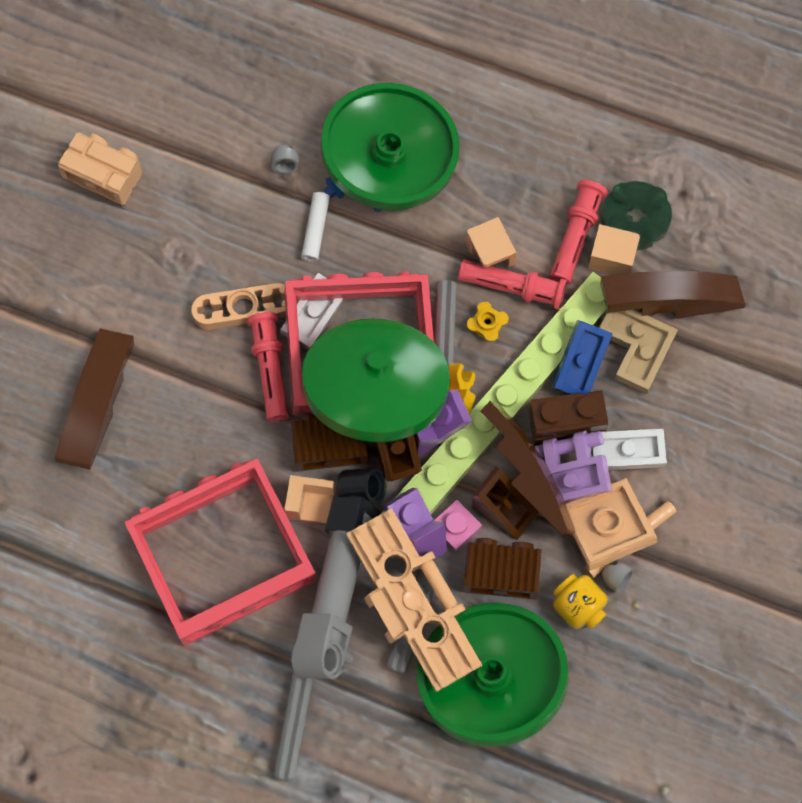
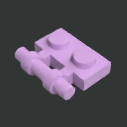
M587 431L574 433L572 438L559 441L556 438L544 440L542 445L534 446L540 456L545 459L546 465L565 502L612 492L606 456L597 455L591 457V448L604 444L601 431L589 434ZM576 452V461L561 464L560 457L562 454Z

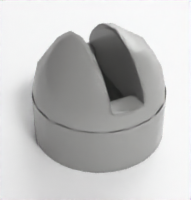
M285 144L276 147L271 156L272 169L280 174H290L297 171L299 168V156L296 149L292 146L287 148Z
M615 560L603 568L602 578L609 588L619 593L632 578L634 569L625 562Z

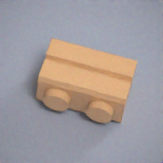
M79 132L76 133L69 144V149L65 151L58 164L64 179L122 206L125 205L132 193V189L135 188L142 176L140 162L135 153L123 147L119 150L111 148L102 137L92 133L89 136Z

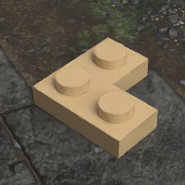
M635 309L607 313L600 328L613 333L610 341L628 348L615 376V380L647 394L678 329L648 315L642 316L641 312Z

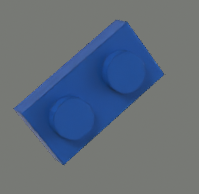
M577 320L551 387L569 394L582 393L586 395L587 392H590L613 333Z

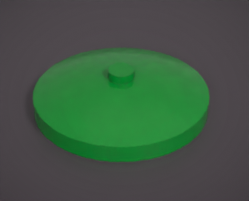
M376 83L351 91L333 106L327 115L322 129L321 156L329 177L347 196L372 208L404 210L417 207L432 200L450 182L459 157L458 132L446 109L427 93L403 84Z
M370 318L340 324L321 335L310 347L304 359L302 389L309 408L327 427L353 439L369 442H388L417 434L437 419L448 398L450 372L442 351L424 333L397 321Z
M485 603L465 608L466 610L455 616V619L482 666L436 692L418 661L417 684L423 705L430 718L439 728L451 737L467 744L483 747H500L523 741L542 730L554 718L562 706L569 681V669L564 646L555 630L544 619L525 608L505 603ZM436 627L427 641L431 643L439 642L443 637L442 627Z

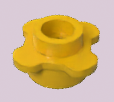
M481 302L477 306L478 311L474 317L468 319L467 328L486 341L494 342L498 339L501 327L508 324L509 317L506 312H498L493 309L489 302ZM486 319H490L491 323L485 324L484 321Z

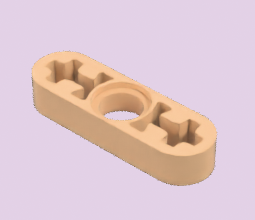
M274 283L201 295L192 304L191 310L194 321L198 327L204 330H214L245 325L249 316L262 312H274L278 315L279 319L285 318V285ZM274 295H280L281 299L284 300L282 301V307L275 308L274 303H272ZM262 296L264 311H259L257 297ZM240 299H248L253 303V308L247 314H237L233 310L235 302ZM223 302H227L226 305L229 316L224 317V309L222 306ZM205 306H211L214 311L210 319H205L204 314H201L204 312Z

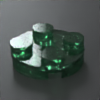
M642 181L616 184L612 192L606 197L601 214L602 225L639 234L637 250L652 247L653 243L658 242L660 239L662 240L668 232L672 219V209L665 190ZM639 209L646 217H641L639 222H634L633 216L627 215V212Z

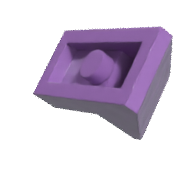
M449 390L446 404L437 419L424 430L414 434L418 456L424 455L472 423L458 390Z
M411 488L382 505L385 512L392 508L419 556L422 557L432 551L437 558L447 552L445 525L443 522L433 520L418 488Z

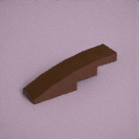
M652 271L601 276L600 286L607 313L640 308L642 316L674 311L675 318L677 319L745 308V301L737 276L696 271Z
M99 329L65 421L55 455V462L88 470L91 469L113 417V404L124 380L123 370L134 347V336Z
M489 401L480 412L505 436L496 448L521 472L511 484L562 535L572 536L576 530L563 495L545 461L525 432L502 406Z

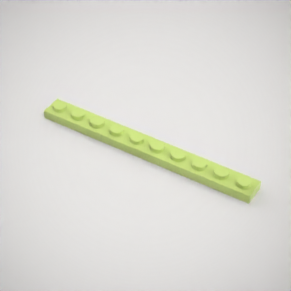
M595 272L591 273L471 410L470 417L472 423L446 439L421 467L422 471L415 474L397 496L411 488H418L430 514L435 511L501 435V432L480 412L489 401L500 404L514 420L559 368L576 321L580 320L595 326L606 314L607 309L600 286V276Z

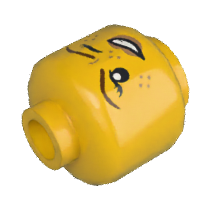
M572 574L552 593L556 597L553 602L554 610L572 629H580L587 625L591 630L607 615L602 609L606 606L608 597L588 575L577 577L575 574Z

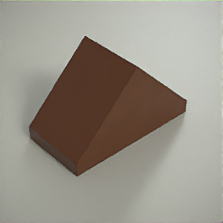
M495 466L473 494L472 509L511 538L518 540L539 512L511 484L512 481L506 474Z

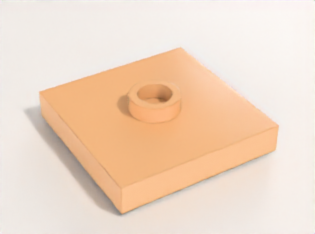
M627 478L612 483V492L566 503L576 530L572 536L590 571L658 543L657 536Z

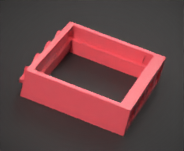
M403 271L398 273L397 276H383L382 273L371 272L359 278H348L346 274H333L328 276L327 279L314 280L311 276L303 275L302 279L285 281L284 300L292 415L313 414L305 400L302 389L297 301L414 296L417 330L424 333L434 342L428 274H409V271Z
M258 458L242 464L237 462L230 468V472L219 477L216 475L208 476L199 481L196 488L186 493L184 491L172 493L164 499L163 504L153 509L151 507L139 509L140 513L125 521V525L184 646L317 582L315 571ZM256 482L297 566L184 621L144 535Z

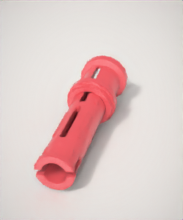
M580 180L578 182L577 190L579 192L574 206H571L567 212L568 219L570 220L549 275V278L554 281L567 280V285L571 284L574 270L589 229L598 221L597 211L600 202L606 198L608 193L603 185L590 180Z
M463 259L458 275V281L514 293L522 296L525 302L531 303L534 300L550 304L556 310H560L567 284L565 279H561L558 282L539 277L537 272L525 275L493 266L485 268L482 264Z
M274 312L257 313L247 318V325L252 329L254 345L251 347V353L255 358H258L266 421L279 422L289 418L279 355L283 350V344L278 341L276 323H278L279 318Z

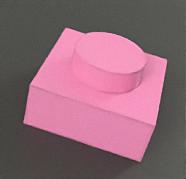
M458 500L434 520L444 523L446 544L455 553L482 529V524Z

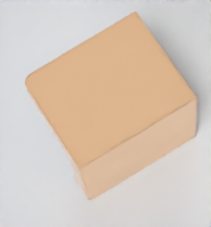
M499 217L466 231V246L471 255L477 253L483 267L487 268L503 260L507 267L515 265L516 251Z
M599 224L588 269L610 275L631 273L640 235Z
M290 475L284 509L288 519L326 525L332 498L335 495L334 482Z

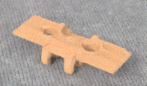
M392 508L346 533L377 588L364 598L369 609L375 607L388 629V632L384 635L390 645L401 637H405L436 692L482 666L455 619V616L466 610L463 603L458 604L433 561L436 558L434 553L431 551L422 557L418 555ZM397 556L404 561L406 566L403 575L393 577L385 571L384 563L389 557ZM419 568L423 571L445 610L440 615L435 614L412 572ZM430 623L437 627H442L443 637L439 642L431 643L424 639L422 628L425 624Z

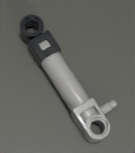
M345 469L337 477L336 494L338 497L332 498L324 530L331 537L312 612L303 613L292 652V668L298 677L335 679L341 674L344 663L349 664L353 661L354 656L347 649L353 627L347 624L346 620L361 560L346 533L380 515L381 511L374 505L380 504L384 500L387 489L385 476L380 469Z

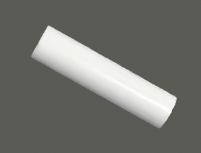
M314 192L312 196L301 259L307 262H317L319 258L330 196L323 192Z

